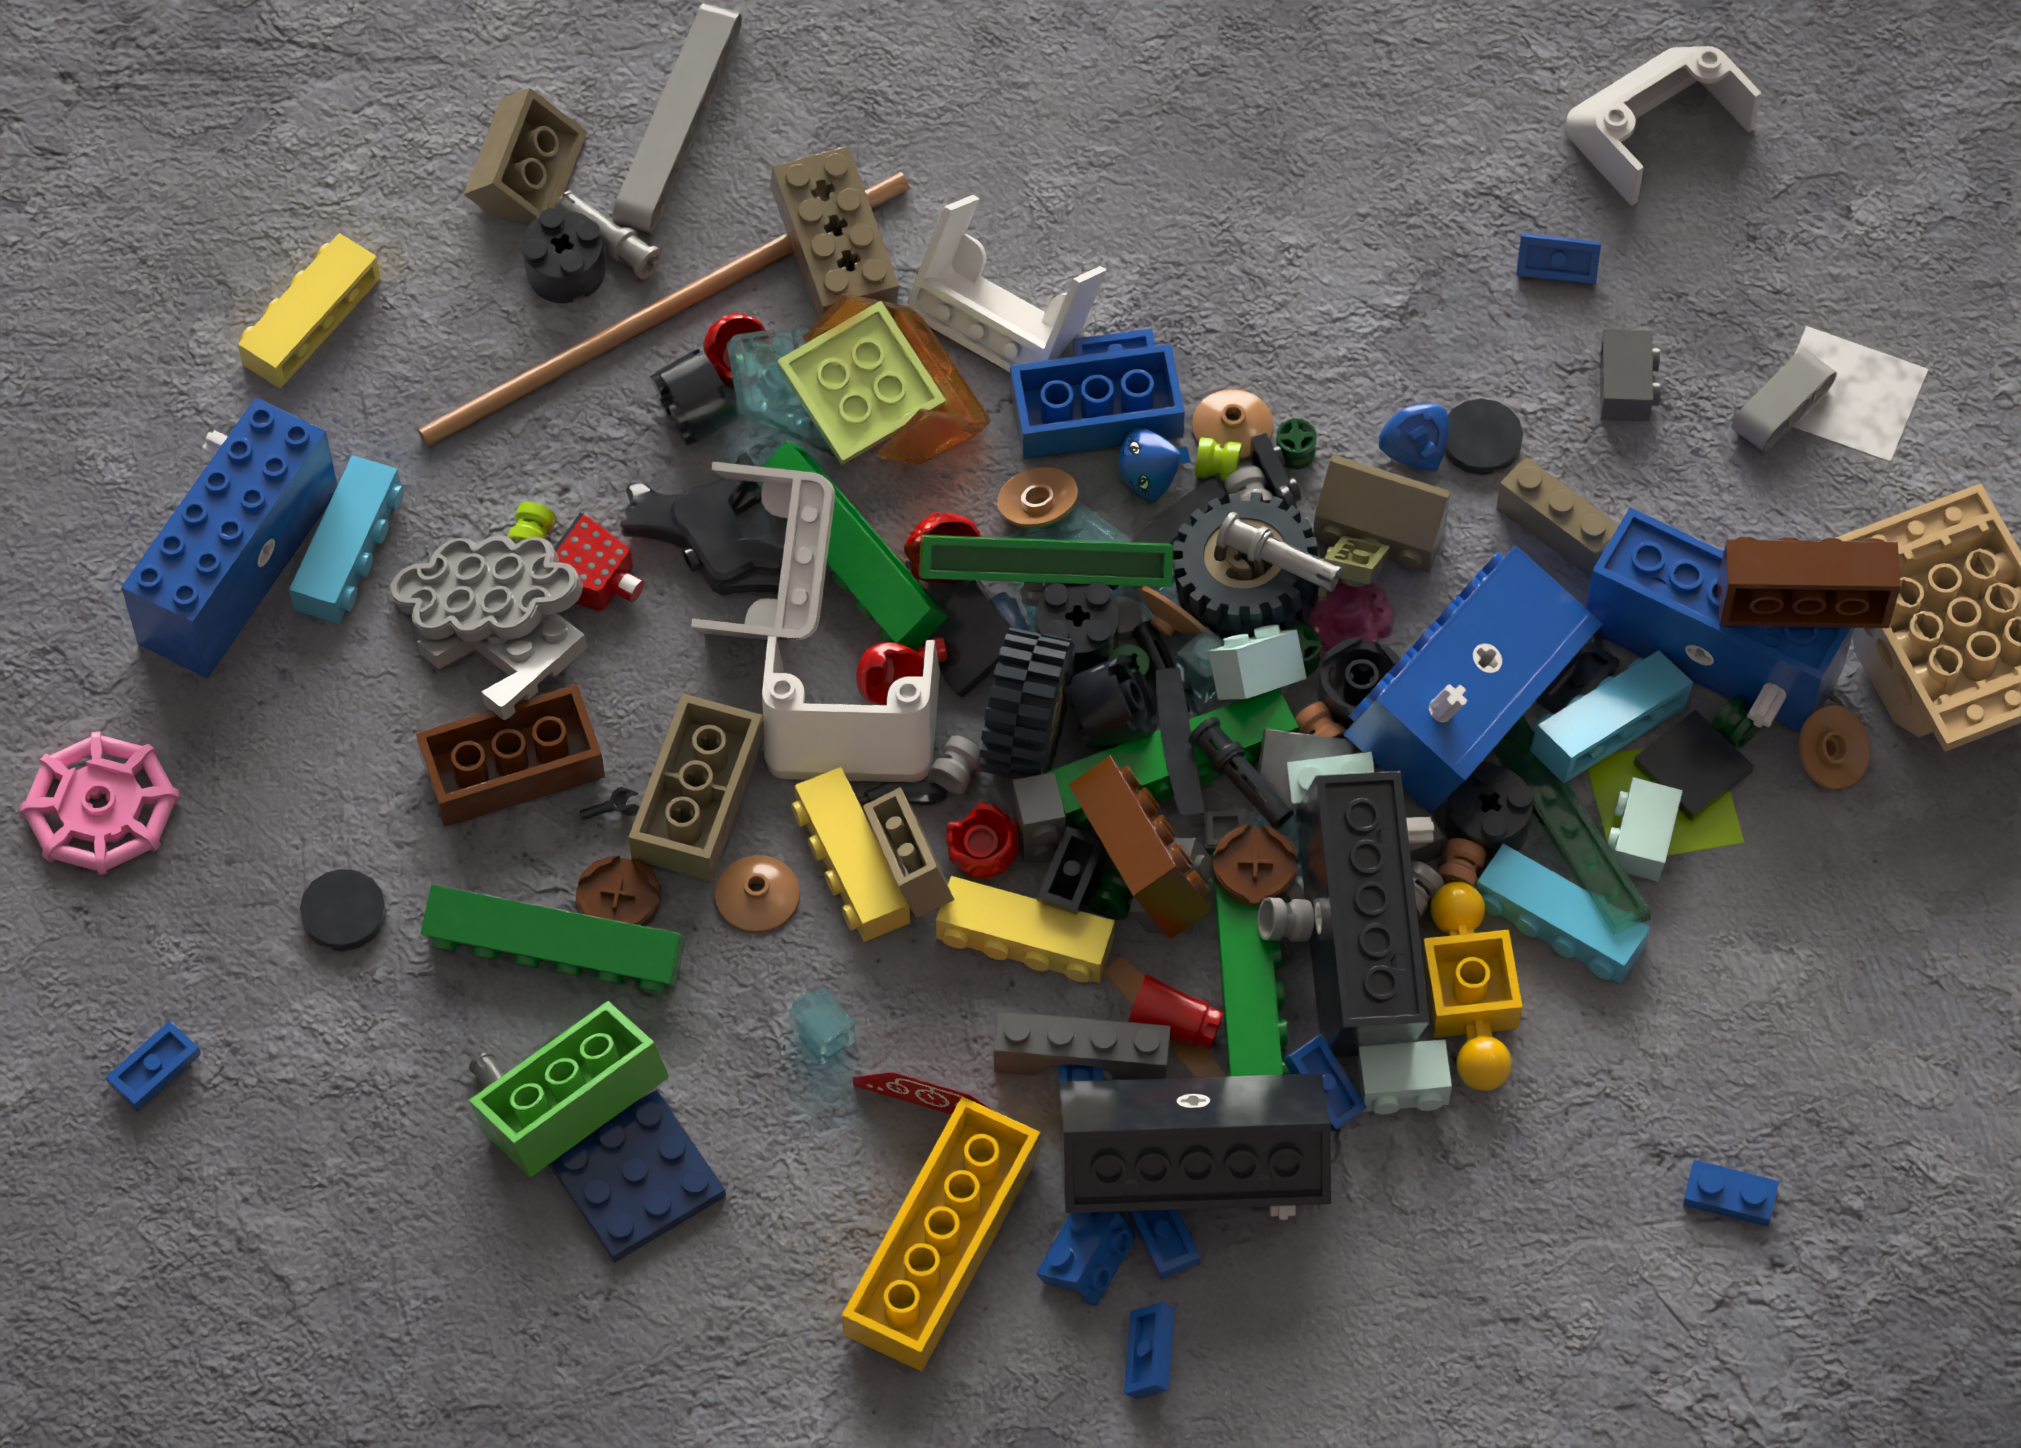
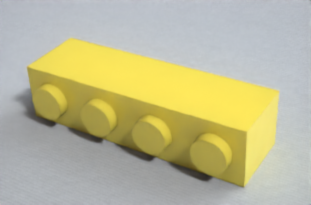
M340 233L330 243L324 244L308 268L295 275L287 291L279 299H274L268 305L265 315L255 326H250L243 332L238 343L243 366L281 389L381 279L377 256Z
M836 768L795 785L796 802L791 803L794 817L800 827L807 826L811 837L808 838V843L816 861L824 860L828 869L825 872L827 884L834 896L840 894L845 903V906L842 907V913L851 931L857 929L863 942H866L910 924V906L895 880L883 850L842 768Z
M951 876L948 886L955 900L940 907L936 918L937 939L942 940L953 948L963 949L969 947L983 951L984 954L993 959L1005 960L1009 958L1020 961L1036 971H1047L1049 969L1063 973L1069 979L1076 982L1085 983L1092 981L1100 984L1114 942V920L1081 911L1078 914H1074L1038 902L1034 898Z

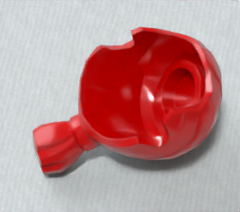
M934 638L932 640H935L938 662H944L948 658L944 639ZM889 642L879 643L867 649L857 665L856 682L860 694L872 703L887 706L888 691L895 681L903 677H923L926 645L914 651L904 645Z

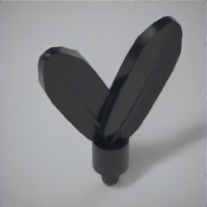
M882 781L881 786L865 791L864 796L857 800L860 806H864L901 787L910 804L931 805L945 800L948 792L944 787L936 783Z

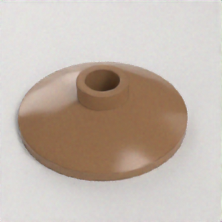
M1228 389L1215 392L1201 401L1193 415L1192 431L1198 445L1201 437L1214 439L1217 444H1221V448H1224V445L1229 441L1242 443L1240 461L1250 458L1251 437L1267 433L1269 439H1271L1273 418L1267 405L1257 396L1242 390ZM1236 416L1239 417V419L1236 421H1231L1227 419V417Z
M1038 467L1025 470L1009 479L998 494L997 505L1001 516L1009 523L1019 527L1036 528L1055 523L1069 514L1077 503L1079 492L1076 481L1069 473L1053 467Z
M1147 586L1139 587L1138 592L1143 602L1154 615L1150 624L1168 637H1171L1174 631L1193 637H1207L1209 634L1207 629L1180 606Z
M1831 705L1815 710L1806 719L1800 733L1799 751L1806 771L1815 782L1829 789H1843L1854 785L1865 773L1869 763L1870 743L1864 725L1853 712L1841 706Z
M764 855L747 856L731 863L721 873L715 887L716 906L722 918L732 927L748 933H765L781 927L794 915L800 899L799 884L793 871L780 860ZM754 884L764 885V888L757 892L749 889Z

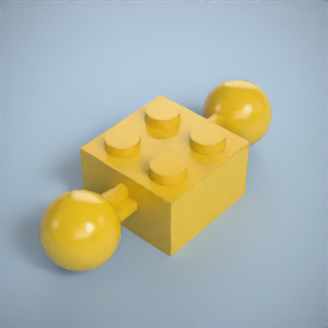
M1451 882L1442 886L1434 894L1430 905L1433 922L1442 932L1449 936L1424 938L1422 947L1426 995L1433 1038L1466 1035L1467 1042L1461 1047L1457 1056L1458 1074L1462 1081L1470 1088L1478 1091H1491L1500 1087L1508 1079L1512 1069V1058L1508 1048L1500 1040L1494 1038L1492 1032L1519 1029L1522 1013V1001L1509 930L1475 933L1485 915L1483 897L1475 887L1468 883Z

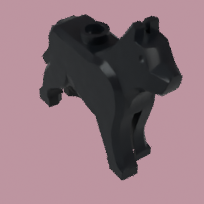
M747 452L739 455L735 463L755 466ZM722 477L715 482L694 487L682 494L675 495L657 493L644 483L632 485L626 489L630 503L625 509L626 520L620 522L621 534L624 537L657 539L684 548L682 555L689 569L692 572L699 569L710 588L720 595L744 592L778 593L784 549L760 539L744 538L736 517L762 500L761 488L758 482Z

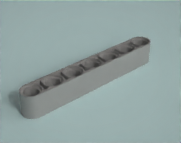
M705 3L700 6L618 194L613 210V223L650 234L655 232L738 39L742 24L741 13Z

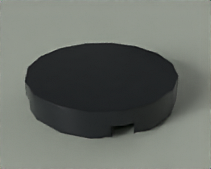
M1479 398L1464 401L1454 407L1448 414L1449 431L1445 451L1448 454V459L1456 467L1467 473L1478 475L1493 474V470H1499L1502 467L1504 470L1511 466L1520 454L1523 431L1520 420L1509 407L1498 401Z
M339 869L326 872L311 882L303 893L300 913L304 930L313 942L321 946L323 944L327 947H332L333 950L348 951L360 948L375 938L380 931L379 927L383 923V918L385 920L386 907L382 890L373 878L357 870Z

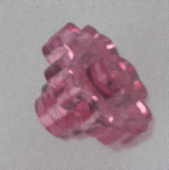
M1339 583L1332 592H1329L1326 600L1318 601L1316 607H1312L1310 624L1312 629L1320 636L1321 649L1329 651L1336 644L1351 638H1362L1364 642L1375 644L1376 641L1380 642L1379 639L1392 635L1396 616L1393 607L1389 604L1384 589L1376 587L1373 583L1370 585L1365 584L1362 587Z

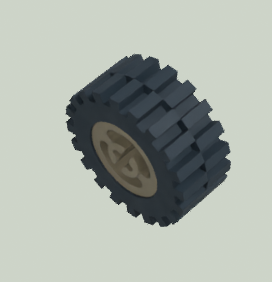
M1240 492L1229 494L1230 503L1221 505L1218 498L1209 501V512L1206 514L1199 508L1190 515L1192 527L1184 523L1178 531L1179 542L1174 541L1173 568L1178 601L1182 609L1186 610L1209 632L1207 638L1211 640L1217 632L1220 635L1221 644L1224 645L1223 639L1231 636L1248 634L1249 638L1254 637V629L1259 627L1279 625V630L1286 631L1295 626V619L1305 624L1310 618L1309 606L1316 608L1319 600L1318 585L1267 561L1252 562L1248 560V555L1242 552V560H1239L1236 549L1229 546L1222 548L1216 544L1219 530L1229 513L1235 512L1239 514L1240 520L1258 528L1262 526L1270 528L1274 538L1319 558L1316 537H1313L1312 526L1307 519L1301 522V513L1293 505L1285 512L1283 499L1275 496L1267 504L1263 503L1262 493L1251 492L1250 501H1241ZM1252 568H1254L1255 579L1253 580L1251 576Z
M1013 627L1009 629L1004 639V646L1001 647L999 653V662L995 667L993 685L990 687V698L984 717L985 725L982 730V745L979 756L981 757L979 763L981 772L1013 779H1022L1046 774V772L1051 771L1053 759L1058 749L1059 737L1062 734L1064 715H1066L1068 706L1064 688L1072 684L1071 677L1074 670L1073 661L1075 657L1074 640Z

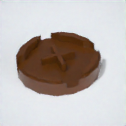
M1251 825L1240 826L1227 833L1216 846L1212 864L1215 883L1225 896L1242 905L1257 907L1261 905L1265 898L1285 897L1293 887L1298 871L1297 855L1294 846L1284 834L1273 827L1263 825L1262 828H1250Z
M608 856L593 862L581 874L576 889L577 910L579 914L646 927L654 920L660 907L659 883L653 870L641 860L632 857L630 860L620 858V856Z

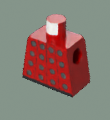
M580 512L554 548L559 557V562L569 564L575 568L583 583L582 593L575 604L596 611H602L615 594L631 603L635 602L642 592L644 581L630 574L633 568L631 550L587 515Z

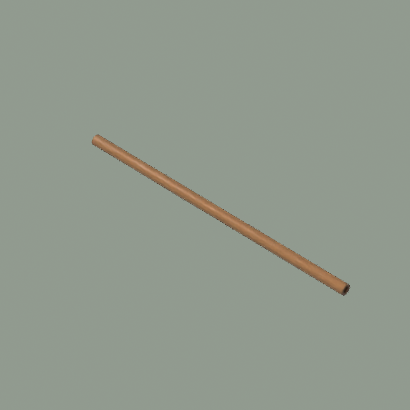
M899 172L865 190L871 209L909 190L910 186L904 174ZM787 232L418 429L421 440L426 447L439 442L793 252Z

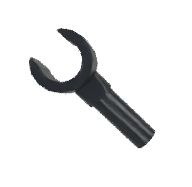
M618 787L613 791L610 800L580 810V816L582 820H586L614 811L628 816H636L640 806L637 804H626L631 796H636L639 793L625 787Z

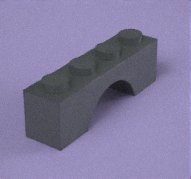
M998 1011L994 1041V1072L1037 1076L1043 1070L1054 1066L1084 1065L1105 1070L1115 1075L1119 1080L1166 1079L1170 1026Z

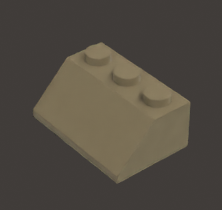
M531 88L502 98L463 195L493 217L530 225L540 217L543 210L555 208L557 200L560 196H563L587 131Z
M1332 454L1314 516L1313 536L1333 546L1343 535L1389 545L1388 560L1396 562L1408 570H1421L1430 573L1445 534L1450 491Z

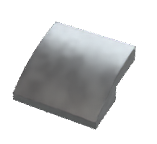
M1263 729L1258 773L1283 802L1293 810L1287 762L1352 754L1353 743L1346 739ZM1256 788L1255 791L1257 792V794H1258L1265 802H1267V799H1266V798L1262 795V793ZM1253 806L1252 813H1259V811Z

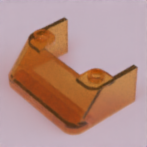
M843 294L803 336V339L806 343L810 342L880 300ZM882 301L946 399V403L936 411L919 409L878 453L883 459L902 461L909 464H923L979 435L988 426L990 419L925 320L908 306Z

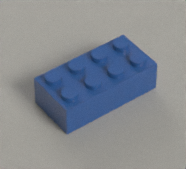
M1171 344L1010 365V391L1023 459L1118 447L1122 445L1123 439L1134 427L1151 430L1166 440L1184 438L1185 411Z

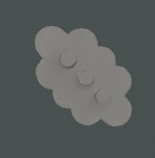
M497 535L483 540L478 545L471 539L466 538L452 539L442 544L434 552L429 563L414 564L400 571L390 584L389 593L400 611L412 614L417 630L425 638L438 640L456 633L463 641L477 642L489 637L493 633L507 640L519 639L529 634L538 626L543 614L560 613L576 603L582 593L583 583L575 568L569 564L559 562V557L553 545L546 539L534 537L515 544L509 537Z

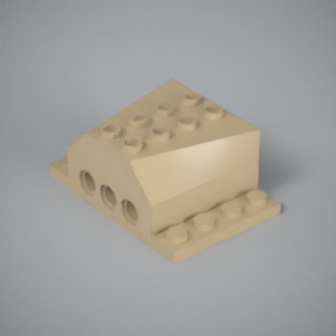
M1975 485L1836 537L1842 541H1865L1876 538L1885 542H1898L1901 588L1890 627L1854 628L1852 635L1856 655L1893 722L1918 737L1934 732L1944 752L2021 723V551L1983 485Z

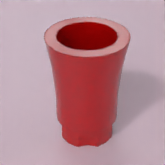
M1146 973L1128 1022L1170 1026L1171 1040L1191 1047L1196 1044L1199 1047L1210 1050L1224 1011L1211 1006L1208 1007L1209 1002L1179 991Z

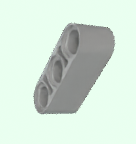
M1801 349L1741 408L1732 422L1731 429L1762 452L1769 451L1827 393L1837 377V372L1806 349Z

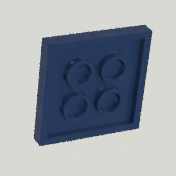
M657 1090L631 1104L549 1164L614 1263L726 1197L725 1188Z

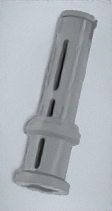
M570 190L564 192V196L569 201L563 196L559 197L555 208L579 212L599 225L603 245L608 248V253L613 260L626 263L634 269L635 276L640 279L648 278L657 270L663 257V252L657 246L650 247L638 238L637 232L632 228H620L576 196L574 192Z
M1235 512L1228 514L1217 536V546L1234 548L1247 554L1248 560L1252 562L1267 561L1323 587L1329 592L1334 590L1339 581L1335 576H1341L1342 567L1330 564L1274 538L1270 528L1265 526L1261 528L1255 527L1240 520L1239 514Z

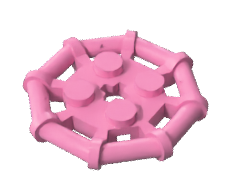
M101 731L92 732L91 737L55 754H45L39 760L41 766L27 799L20 804V815L27 819L43 850L42 857L49 862L57 860L98 871V875L108 874L109 869L147 851L155 852L161 846L159 840L174 804L179 802V790L174 788L156 756L157 750L150 744L141 746L103 736ZM104 753L128 759V761L122 764L104 759ZM92 755V759L86 762V767L76 770V767L69 770L66 768V766ZM141 770H145L154 787L141 789L135 779V775ZM53 778H57L60 780V784L54 798L46 797ZM100 794H106L108 804L102 808H93L89 800L91 798L98 799ZM144 804H156L147 827H145L142 823L138 822ZM57 813L63 827L53 834L44 817L45 815ZM129 832L135 837V839L110 851L107 850V842L117 843ZM73 838L94 843L95 853L67 845Z

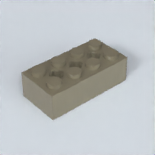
M849 146L772 166L770 188L820 326L849 319L879 301H882L886 308L896 306L900 285Z
M682 693L629 834L632 858L641 860L644 864L713 881L764 741L762 714Z

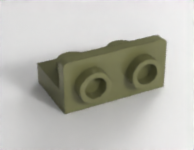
M1343 535L1334 547L1328 548L1326 556L1322 560L1342 567L1341 576H1335V578L1339 579L1338 583L1341 580L1343 584L1362 587L1365 584L1370 585L1386 565L1390 546ZM1319 586L1318 597L1327 598L1331 592Z

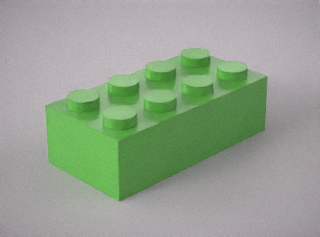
M607 1001L471 1098L469 1102L485 1135L531 1178L669 1078V1075L655 1042Z

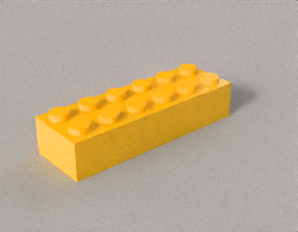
M965 1097L960 1099L842 1314L844 1336L921 1372L924 1370L1040 1155L1039 1131Z

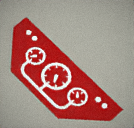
M894 1072L852 1077L853 1086L950 1115L953 1114L962 1097L987 1107L972 1095Z

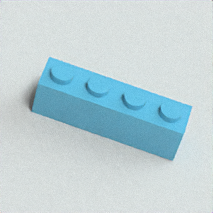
M351 456L290 586L289 592L295 611L340 624L345 611L353 609L358 594L356 587L361 577H367L373 563L372 553L377 543L381 544L384 541L388 532V518L392 509L397 510L400 507L404 496V487L400 484L397 468L357 456Z
M1660 650L1645 659L1642 657L1631 663L1626 671L1618 676L1605 678L1592 692L1585 696L1578 695L1574 697L1561 711L1554 715L1549 713L1543 716L1534 727L1535 735L1530 751L1563 783H1566L1685 709L1693 682Z
M1505 844L1500 847L1477 881L1476 889L1483 897L1486 913L1492 916L1504 917L1514 923L1517 929L1526 936L1539 937L1551 944L1558 954L1565 958L1579 960L1589 966V969L1602 979H1612L1621 984L1647 945L1651 927Z

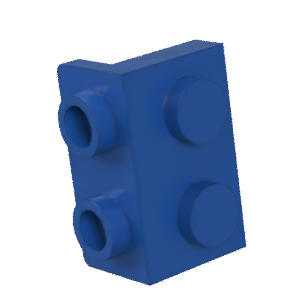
M1118 1212L1070 1213L1036 1274L1044 1284L1078 1291L1087 1304L1097 1306L1125 1255L1130 1250L1135 1239V1233Z

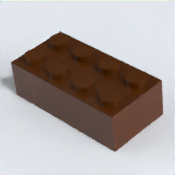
M1753 537L1726 539L1717 580L1719 626L1889 628L1901 588L1898 542H1885L1876 538L1865 541H1842L1837 538H1826L1821 541H1803L1793 537H1785L1779 540H1756Z
M577 684L532 697L530 700L517 702L514 705L516 712L506 720H503L493 711L489 710L416 733L420 757L444 827L605 778L602 753Z
M1109 756L1068 784L1132 895L1169 939L1212 911L1204 897V894L1209 892V888L1196 870L1191 873L1189 872L1191 870L1190 865L1193 863L1191 858L1179 842L1173 845L1172 842L1175 841L1173 837L1176 836V833L1162 814L1158 817L1156 816L1158 814L1157 810L1160 808L1158 803L1146 787L1140 791L1138 790L1142 785L1128 765L1121 769L1115 760Z

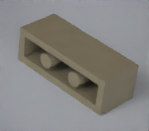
M1527 456L1500 482L1496 508L1591 578L1593 568L1619 525Z
M899 787L865 804L863 808L895 880L916 919L955 900L922 826L902 788Z

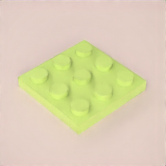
M882 301L875 303L777 360V367L841 465L938 410L946 403V399Z

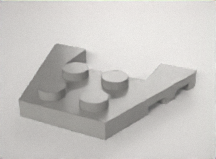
M557 613L543 614L538 626L532 632L519 639H502L493 633L481 641L466 642L455 633L444 639L432 640L421 638L417 641L420 655L438 669L476 650L509 675V677L481 691L484 705L503 720L510 718L516 712L514 705L523 697L526 700H530L538 693L537 684L547 675L557 676L588 648L585 635Z

